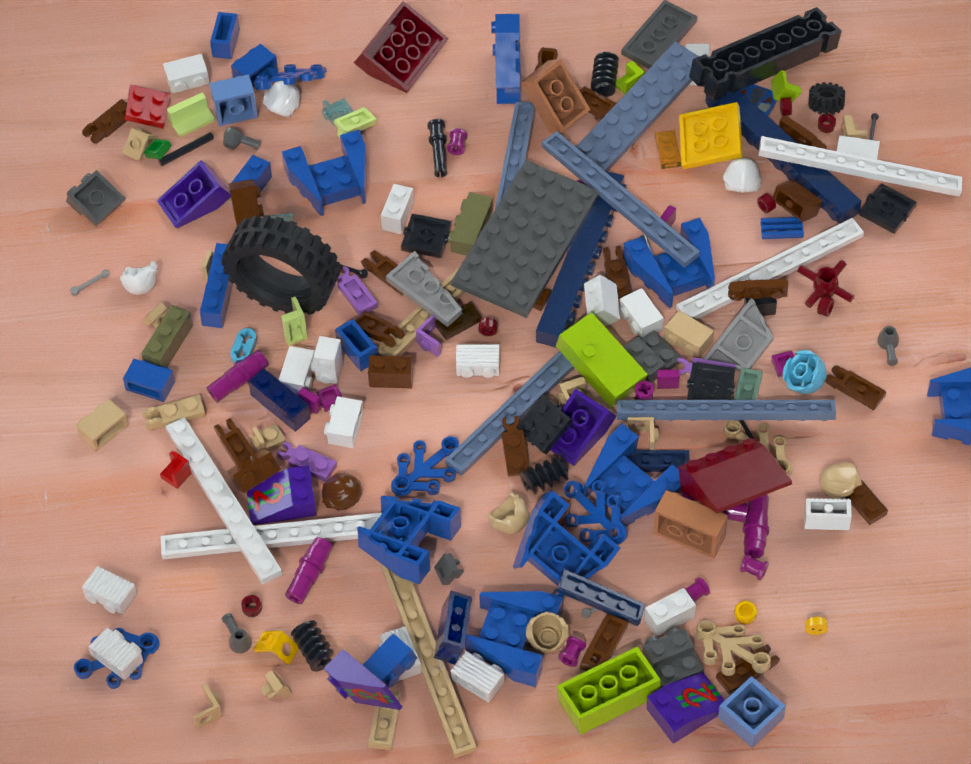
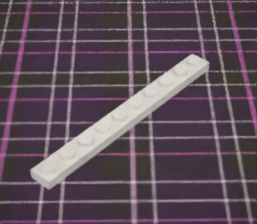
M764 136L760 140L759 156L958 197H960L962 192V177Z
M851 218L677 304L676 310H680L697 320L734 301L728 298V286L731 282L780 279L798 270L800 265L806 266L862 238L864 231Z
M184 417L166 425V432L181 456L189 460L191 472L261 584L263 585L282 576L281 568L186 418Z
M382 513L254 527L267 548L312 544L316 537L323 538L328 542L358 539L357 528L360 526L370 530ZM228 529L160 536L162 560L241 551Z

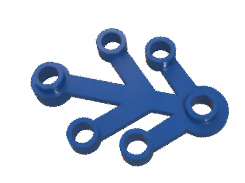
M295 64L284 65V72H278V68H267L266 75L256 76L255 89H270L271 82L283 80L285 85H292L300 78H302V81L322 79L325 77L327 70L321 64L311 65L309 69L296 68Z
M453 436L445 437L441 443L442 448L424 463L423 457L426 453V443L421 440L416 441L413 444V451L415 453L414 471L408 476L407 467L410 465V457L406 453L399 454L397 457V464L399 466L398 476L391 482L392 492L397 496H406L411 491H427L429 495H437L440 491L437 481L431 480L428 483L415 481L419 478H443L446 482H453L456 478V472L453 468H431L459 447L457 438ZM418 446H422V447H423V449H421V450H418V449H416V448H417ZM402 459L407 460L406 462H400ZM447 473L453 474L452 476H449V477L446 476ZM431 486L437 487L436 489H433V490L430 489Z
M596 480L592 484V490L596 493L597 507L583 494L584 488L580 482H567L564 486L565 495L568 498L576 499L591 515L578 516L576 514H568L565 519L566 525L568 527H577L584 524L600 523L606 530L593 531L587 528L582 529L580 539L584 542H591L595 536L605 534L617 545L623 543L628 536V532L621 523V497L610 495L607 498V505L611 508L610 521L606 517V482ZM601 483L602 488L598 491V484ZM571 486L574 487V491L572 493H570ZM614 498L617 500L615 505L612 504ZM572 517L575 518L574 524H571ZM615 529L618 531V535L616 537H614ZM587 531L589 532L588 539L585 538V534Z
M115 628L114 630L123 634L127 642L135 643L142 651L143 662L136 668L139 672L129 676L132 680H138L142 677L141 668L147 656L158 650L160 645L159 639L156 635L149 632L138 636L126 632L123 628ZM98 636L92 638L91 643H92ZM152 643L151 646L145 647V644ZM79 659L74 664V671L78 678L87 679L93 674V671L106 666L98 660L90 662L88 659ZM83 669H88L87 672L81 673ZM112 671L107 676L106 681L109 688L116 689L121 685V680ZM112 679H117L115 683H110Z

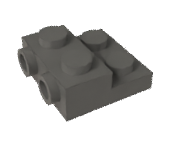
M96 170L92 174H86L78 187L73 186L67 192L66 202L80 216L83 214L95 226H98L126 198Z
M655 330L642 339L636 337L623 346L648 374L645 381L650 383L657 379V370H671L680 364L677 362V359L682 358Z
M672 628L666 632V636L661 638L652 636L645 641L643 655L660 678L661 688L667 684L702 672L704 673V668L694 652V645L684 628L680 630Z

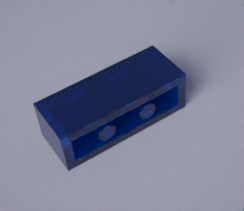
M263 368L248 381L250 395L293 431L296 432L311 419L309 405L266 369Z
M450 591L441 610L434 652L435 659L454 665L459 659L465 646L472 597Z

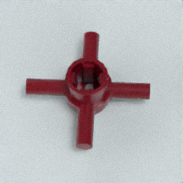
M840 260L834 268H820L817 274L802 265L799 266L797 272L812 280L815 290L805 301L807 307L811 308L820 297L826 296L830 298L834 294L850 303L853 301L855 296L838 286L837 276L846 267L845 261Z

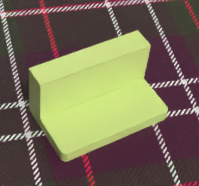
M203 93L167 108L169 122L179 137L215 121L214 116L208 109L206 97Z
M296 297L291 298L293 312L281 316L284 337L288 346L308 339L305 316Z

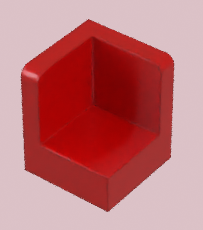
M172 450L169 453L171 462L160 473V477L178 489L191 475L189 460Z

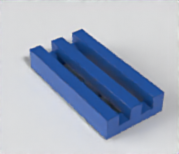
M796 217L761 218L760 220L762 239L804 237L803 224Z

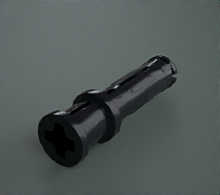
M433 119L427 123V128L430 130L429 143L433 149L434 175L439 178L440 172L442 178L447 176L444 144L447 141L444 134L445 122L441 119Z

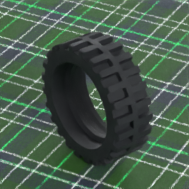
M256 215L252 216L251 219H243L242 223L239 222L221 260V265L224 266V273L229 275L228 280L231 283L237 285L236 289L239 292L246 293L247 298L260 302L259 305L263 307L266 305L271 307L273 311L278 312L280 310L284 311L285 314L293 312L292 297H296L304 314L307 312L311 315L315 311L319 312L322 310L341 272L339 270L341 267L340 262L336 261L337 255L331 253V247L328 243L324 244L320 236L310 233V229L306 227L301 228L297 226V223L294 221L287 222L281 217L273 219L270 215H263L262 218ZM259 255L280 260L293 267L302 276L283 272L267 263Z

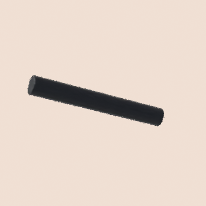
M209 132L165 155L161 160L158 159V162L161 166H164L213 140L214 136Z

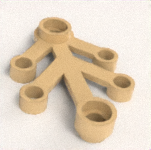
M727 420L725 422L724 434L728 438H735L741 443L745 439H750L741 431V423L739 421ZM761 423L757 426L756 434L759 437V442L769 451L768 436L770 428L767 424ZM777 436L773 439V448L776 450L775 459L786 474L790 476L793 468L789 460L785 458L786 440L782 436Z
M702 621L695 629V636L704 643L703 661L705 664L713 665L717 662V652L713 650V642L720 645L723 659L721 671L724 675L731 676L735 673L736 665L732 661L731 652L751 663L752 668L761 674L769 670L771 658L767 653L759 652L752 654L740 647L750 646L752 649L758 650L764 645V638L761 635L745 637L746 629L741 624L716 627L711 621ZM732 635L733 638H725L723 636Z

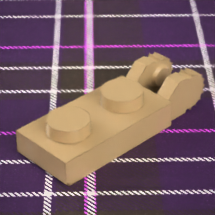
M200 395L158 407H150L142 412L143 418L148 420L145 423L148 430L165 428L166 425L184 417L187 421L206 416Z
M395 690L393 695L400 702L401 690ZM375 706L368 742L370 748L392 750L399 710Z

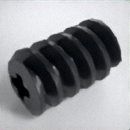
M604 51L598 53L594 58L591 90L604 97L612 96L615 93L619 60L617 55Z
M560 454L558 458L555 456L551 457V463L548 460H544L543 466L537 463L535 464V469L527 467V473L524 470L519 471L522 484L527 492L531 490L534 494H537L536 487L544 491L545 483L552 488V480H555L557 484H561V476L566 481L569 480L567 466Z
M311 620L296 626L291 631V635L309 664L310 669L318 672L324 670L325 666L332 660L331 657L334 654V650L329 649L330 644L325 641L326 637L321 634L322 630L317 627V622Z

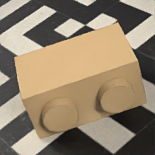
M680 310L664 327V339L666 342L683 350L688 356L701 358L713 344L714 331Z
M110 399L99 404L93 412L81 418L76 424L79 437L94 451L99 450L129 426L126 414Z

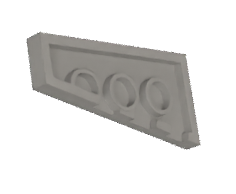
M415 251L386 275L388 283L428 313L435 316L436 319L447 327L462 315L461 307L448 291L443 289L440 281L436 277L434 278L427 265L422 263Z

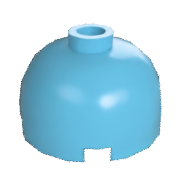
M801 350L796 352L797 355L793 359L789 358L783 368V380L787 383V387L800 394L814 393L824 385L827 370L825 363L817 354L811 351Z

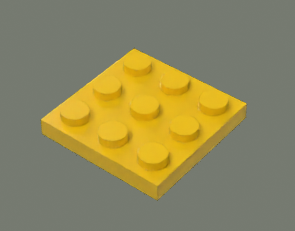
M737 102L679 115L681 166L683 169L743 157L740 106Z

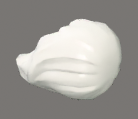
M283 80L277 81L264 93L263 104L271 112L284 117H291L294 110H297L299 107L300 94L294 84L285 85Z
M737 158L731 161L723 175L725 189L728 191L741 193L745 191L756 192L761 187L762 180L759 168L753 160L748 158Z
M153 261L150 266L142 267V269L126 267L125 272L120 276L123 287L134 295L149 293L156 281V273L158 272L156 262Z

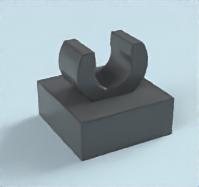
M451 553L443 554L434 566L442 585H450L454 578H460L464 573L463 569L459 570L457 567L460 563L459 560L454 559Z

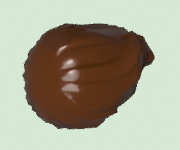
M336 473L323 484L322 502L326 508H334L338 511L353 507L362 496L361 482L350 474Z

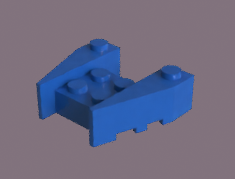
M495 14V21H491V33H495L493 56H495L497 104H515L516 102H521L520 14Z
M360 130L340 135L341 150L344 156L310 166L307 163L301 146L282 151L283 166L289 182L300 190V194L311 202L312 207L321 216L324 215V205L360 196L363 204L366 203L367 158L366 147Z
M700 218L681 224L680 235L700 251V256L685 268L666 252L653 256L643 237L624 243L623 259H625L631 274L636 278L639 277L644 282V286L649 290L652 289L668 308L672 307L673 296L702 286H706L707 289L714 286L715 275L709 233Z
M971 367L929 381L927 397L939 396L942 419L934 420L932 436L946 440L948 438L962 441V444L970 446Z
M622 423L607 438L584 485L583 494L588 497L593 492L592 484L594 481L601 480L606 482V502L610 495L621 497V523L627 526L646 514L648 516L654 513L666 490L682 494L683 491H681L679 469L673 464L656 480H653L627 458L637 449L639 436ZM601 483L598 484V491L602 488ZM616 498L612 500L613 505L617 502Z
M550 491L542 496L531 511L513 568H521L528 561L554 584L558 585L561 572L564 569L586 579L590 578L611 562L620 550V547L605 534L595 536L588 547L584 546L557 523L569 507V504L554 491ZM556 589L552 593L557 596H563V594L556 592Z
M381 496V516L370 530L360 526L357 528L359 548L400 578L420 584L430 571V553L428 550L417 546L427 533L451 541L461 528V508L442 501L433 500L432 503H422L421 499H413L411 502L398 500V497Z
M543 591L480 592V608L488 610L479 637L468 634L464 635L465 650L471 654H479L490 665L495 664L508 675V678L514 682L536 687L543 669V655L525 650L528 644L526 627L531 618L541 613L551 612L561 617L563 597Z

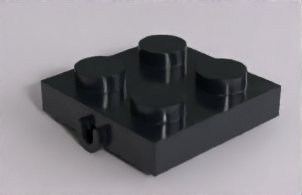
M881 183L873 194L870 193L868 195L867 202L860 209L859 215L895 234L901 225L906 222L907 218L910 217V214L916 208L917 202Z
M412 213L408 226L404 227L401 251L410 253L415 251L417 254L442 258L446 243L448 244L452 221Z
M692 362L690 379L687 380V388H689L687 400H731L735 389L733 385L735 368Z
M542 394L519 422L517 429L523 430L527 441L547 455L574 421L563 412L564 409L559 404H554L547 396Z

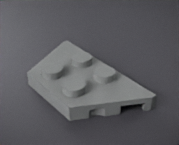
M752 298L703 359L735 364V371H741V368L751 369L772 343L774 337Z

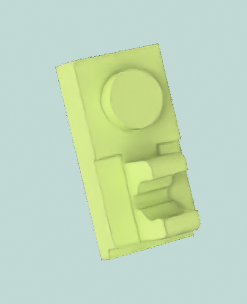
M363 107L334 119L333 123L338 127L337 136L340 138L342 134L356 130L362 131L376 125L377 118Z

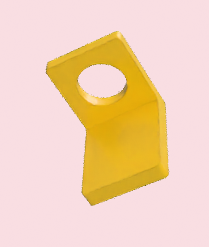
M263 631L253 648L255 652H273L286 665H290L299 649L297 644L283 631ZM284 643L290 645L291 650L288 656H285L282 652Z

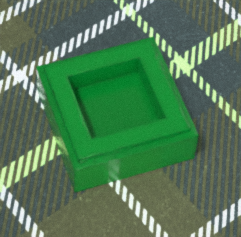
M154 139L144 151V155L146 158L161 160L172 145L168 140Z

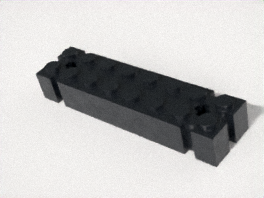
M816 7L806 11L804 17L800 15L794 16L712 51L710 57L704 54L693 59L689 77L698 87H704V93L714 102L725 97L727 92L735 93L777 75L781 70L786 71L819 56L820 52L828 53L837 49L842 30L832 21L828 23L826 21L827 16Z

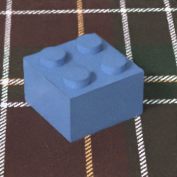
M249 74L210 83L213 107L219 127L258 118L254 90Z
M751 676L719 706L718 718L753 748L784 719L786 705Z

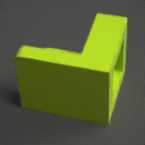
M633 60L626 64V74L616 80V88L625 95L645 72Z
M783 70L771 80L774 100L780 101V98L790 97L793 102L802 93L801 87L787 83L786 72Z

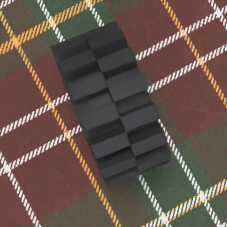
M822 82V85L817 83L816 86L813 85L809 89L808 106L813 112L818 111V114L825 113V115H828V113L834 115L835 112L840 113L845 107V89L843 90L842 86L839 87V84L832 85V82H829V84Z

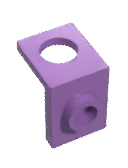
M431 315L416 330V342L423 350L439 357L441 355L440 343L429 336L435 329V316Z

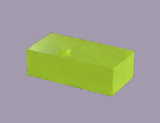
M592 312L559 335L556 344L558 350L610 408L617 405V400H624L635 391L636 384L640 381H645L648 375Z
M637 646L557 685L558 701L581 735L646 703L647 696L661 688V680Z

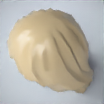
M843 462L825 468L820 474L819 484L822 492L827 497L843 499L851 495L856 487L862 485V481L857 468L853 464Z
M512 492L507 500L499 505V508L488 514L487 518L492 524L493 529L507 534H516L528 523L529 512L524 500L518 494Z
M541 613L531 618L527 624L526 637L539 652H554L565 644L569 636V625L566 624L562 617L555 615V613Z

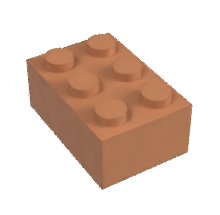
M561 59L548 60L520 82L550 133H555L556 131L558 133L564 132L591 110Z
M666 490L655 510L654 534L715 559L726 536L728 515L723 512L716 513L699 501H692L684 498L679 493H672Z

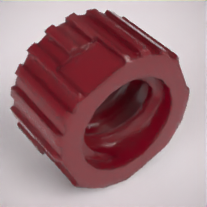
M790 97L780 98L781 116L792 115V101Z
M831 114L820 115L818 118V129L824 133H831L836 126V118Z
M765 193L757 199L759 208L766 214L776 208L775 200L769 193Z
M823 296L818 304L817 313L829 317L834 307V299Z
M482 318L479 321L478 331L483 336H493L497 333L498 323L494 318Z
M255 595L243 598L241 603L242 612L248 617L258 616L262 611L260 598ZM251 603H255L257 605L253 609L247 608V606Z

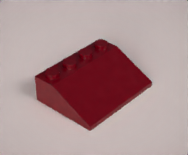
M402 1L357 57L354 64L369 76L407 93L449 38L406 2Z
M745 439L742 443L727 446L716 453H708L705 457L690 460L678 467L681 491L716 513L792 485V480L768 449L754 439Z

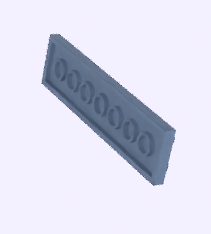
M675 41L576 148L601 169L609 171L692 82L689 77L692 60L699 56Z

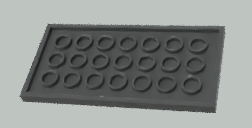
M525 160L451 280V286L527 318L597 201L599 193L592 187Z

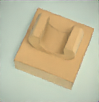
M162 302L159 303L141 321L146 326L153 322L154 328L157 329L160 324L159 319H163L165 316L163 312L167 307Z
M272 670L265 675L269 683L265 684L261 691L270 700L277 695L285 699L292 693L280 675Z

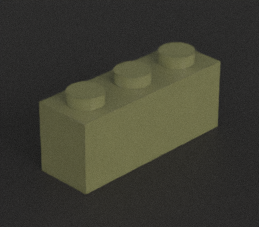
M469 192L467 199H463L461 214L456 216L455 229L450 231L448 237L451 252L467 256L491 217L493 197Z
M174 305L170 306L141 353L143 360L160 367L169 366L193 327L190 311Z

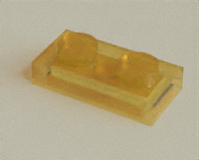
M675 130L655 132L654 138L661 169L681 167V156Z

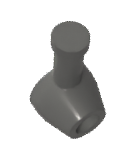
M227 127L225 129L223 145L226 148L234 150L241 143L256 150L260 148L261 140L246 137L235 128Z
M886 326L879 333L877 342L887 352V364L894 366L898 364L895 348L899 343V335L894 327Z
M231 613L225 614L221 619L231 633L229 638L231 650L235 653L247 652L252 645L249 633L243 629H238ZM237 636H243L241 639H236Z

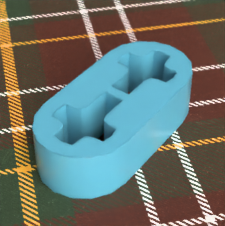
M244 328L238 332L230 352L233 364L253 354L257 344L256 333L253 329ZM250 337L249 339H247L246 344H244L243 339ZM243 351L244 356L237 358V356H240L241 352Z

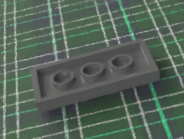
M664 0L621 49V55L650 69L675 41L679 43L697 22L698 16Z

